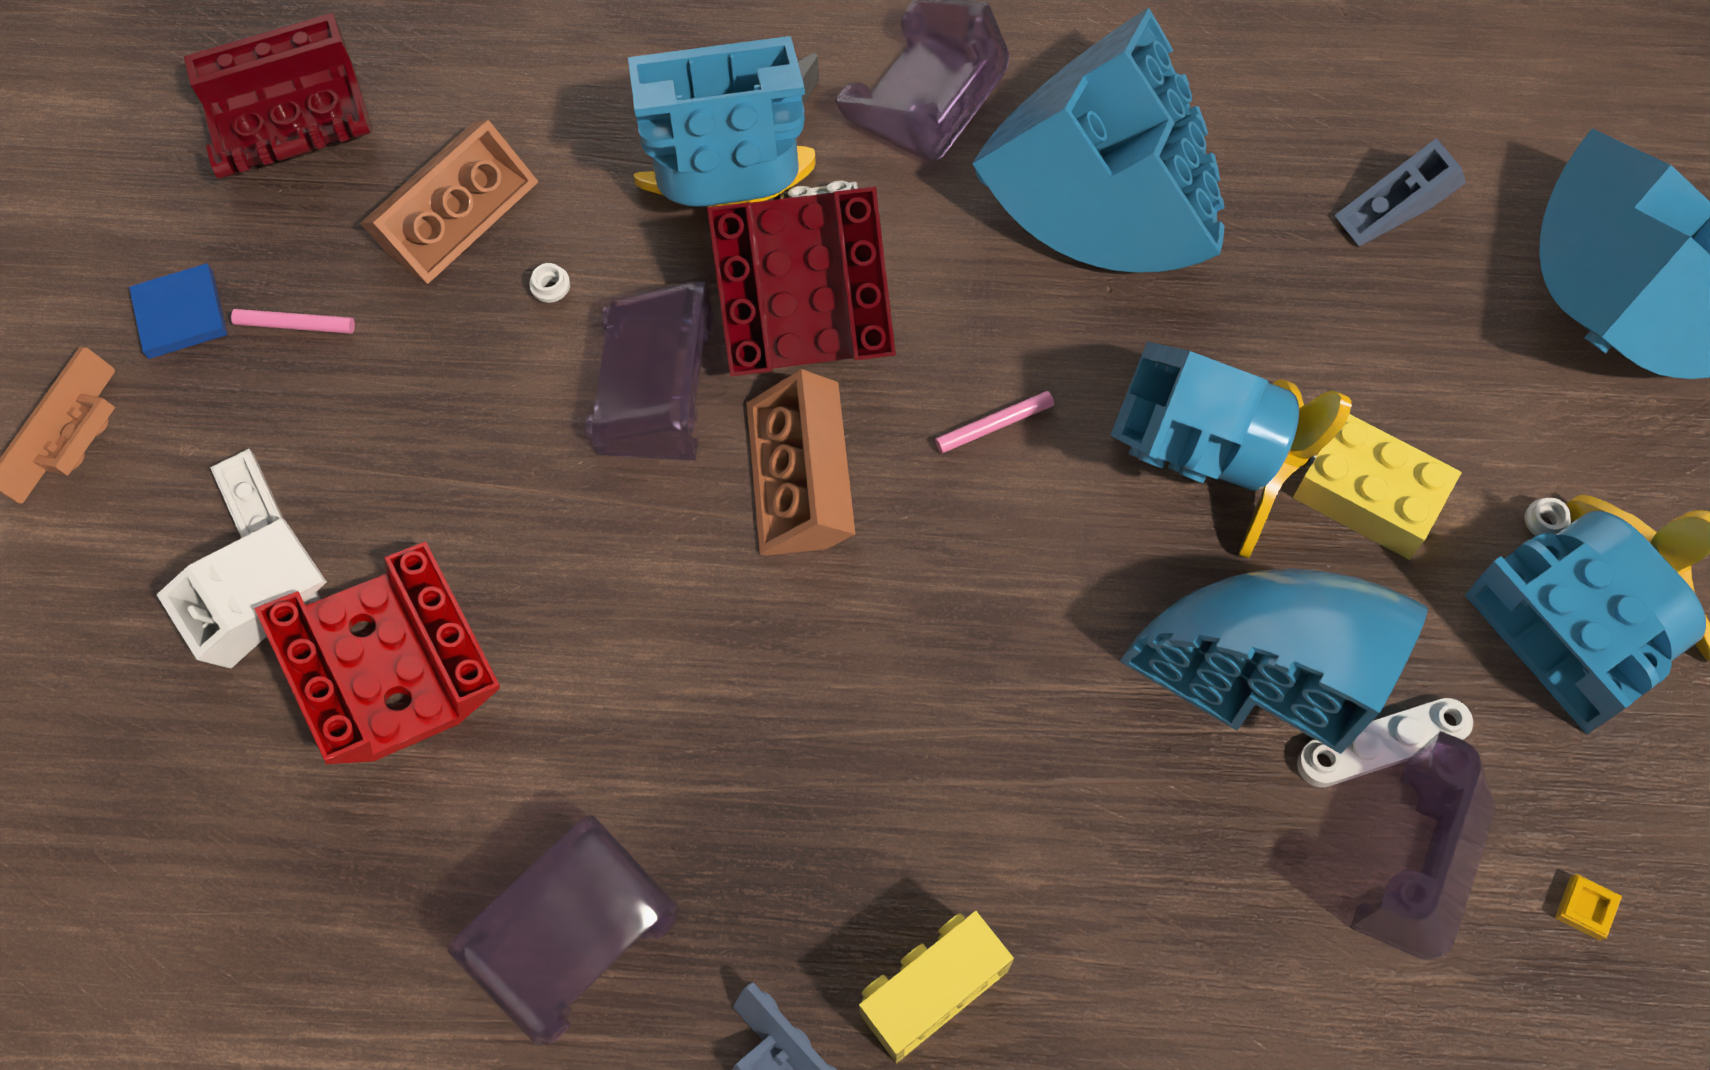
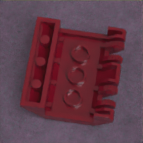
M334 13L183 56L190 85L202 103L213 144V147L211 144L206 145L212 170L217 179L235 175L238 171H248L257 164L263 163L268 165L277 159L281 161L311 152L314 148L321 149L333 141L340 140V142L350 140L353 136L357 138L372 133V124L357 74Z

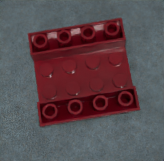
M876 186L752 203L746 202L707 207L730 377L771 372L774 368L853 358L857 361L896 356Z

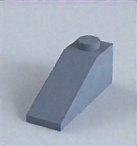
M1436 138L1335 214V217L1356 244L1361 246L1433 208L1464 185L1466 180L1461 166Z

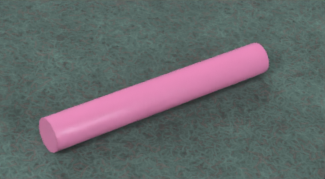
M233 309L231 314L233 325L352 334L355 329V322L351 317Z
M1045 391L935 438L937 448L943 454L1054 406L1053 397L1049 391Z

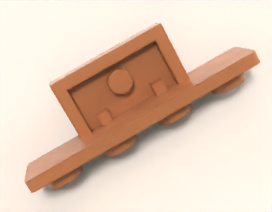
M86 347L78 348L0 457V493L16 503L21 504L26 500L45 471L68 476L72 470L82 463L85 451L95 436L101 434L108 425V418L116 407L98 396L115 373V369Z

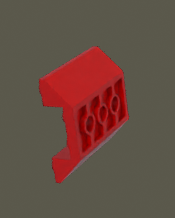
M426 541L384 557L387 574L311 604L305 605L299 591L254 608L325 764L374 762L460 724L500 689V684ZM366 621L375 625L374 632L367 637H356L350 632L351 628L358 622ZM401 693L411 698L410 705L401 711L389 709L385 704L387 699L393 694Z

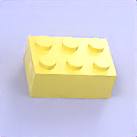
M1349 414L1342 429L1317 454L1314 463L1307 471L1293 498L1410 560L1428 536L1462 472Z
M977 911L967 918L962 913L954 916L939 929L938 932L941 935L937 938L938 941L927 949L923 943L920 944L900 961L902 967L898 974L890 980L885 975H882L862 991L863 1002L859 1004L861 1018L896 1064L1008 973L1014 957Z

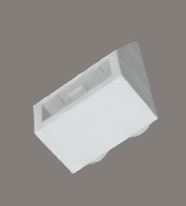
M281 518L188 565L156 595L197 660L231 669L267 637L254 608L299 591L303 602H305L327 581L287 522Z

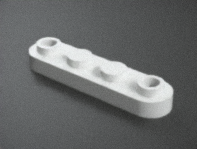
M1452 698L1439 699L1372 721L1342 754L1317 740H1312L1299 753L1297 768L1301 777L1307 783L1316 787H1329L1455 746L1471 733L1473 718L1469 709L1460 701ZM1444 714L1452 715L1456 720V726L1447 724L1444 720ZM1324 754L1328 756L1331 760V767L1322 766L1317 760V755Z

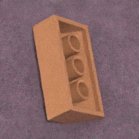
M488 119L473 122L360 224L390 257L424 284H429L539 181Z
M800 369L747 402L759 551L761 555L765 556L826 550L856 535L839 384L834 380Z

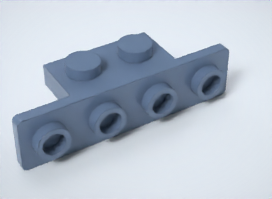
M753 982L749 983L742 990L734 1004V1009L760 1037L762 1042L736 1063L732 1070H837L832 1065L826 1064L817 1054L802 1030L790 1024L779 1011L775 1000L768 993L761 991Z

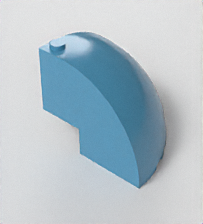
M1149 7L1096 42L1038 88L997 128L972 163L979 181L984 186L989 187L1005 210L1025 230L1054 250L1077 261L1115 271L1137 273L1161 272L1198 264L1220 255L1225 226L1221 221L1217 222V211L1224 209V201L1220 196V189L1217 184L1221 180L1215 155L1211 152L1206 154L1204 136L1209 133L1199 106L1191 108L1189 104L1192 101V94L1188 79L1185 74L1180 75L1175 72L1168 55L1173 52V49Z
M1592 128L1563 169L1545 211L1540 234L1539 256L1546 287L1560 308L1590 331L1584 339L1606 354L1612 347L1638 366L1664 376L1685 379L1710 378V201L1670 164Z
M1309 569L1255 571L1225 578L1197 589L1178 600L1149 623L1136 637L1120 662L1235 730L1239 729L1253 707L1257 705L1342 754L1379 715L1420 635L1427 616L1428 607L1384 586L1344 574Z

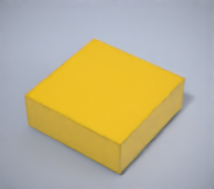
M1575 874L1568 881L1555 919L1602 941L1607 939L1622 896Z

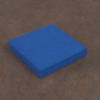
M208 263L129 287L142 351L148 359L228 335L214 273Z

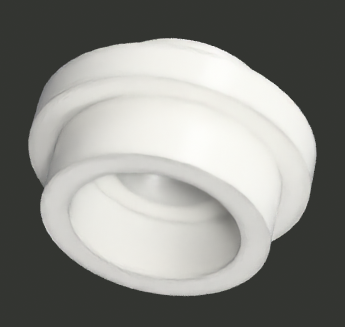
M545 263L533 271L529 286L536 299L551 303L562 299L568 293L570 279L567 272L561 267L552 263ZM549 283H556L551 287H545Z
M1556 498L1535 500L1525 512L1526 526L1535 536L1544 533L1556 535L1571 524L1568 507L1564 502ZM1541 516L1549 518L1552 522V525L1544 522Z

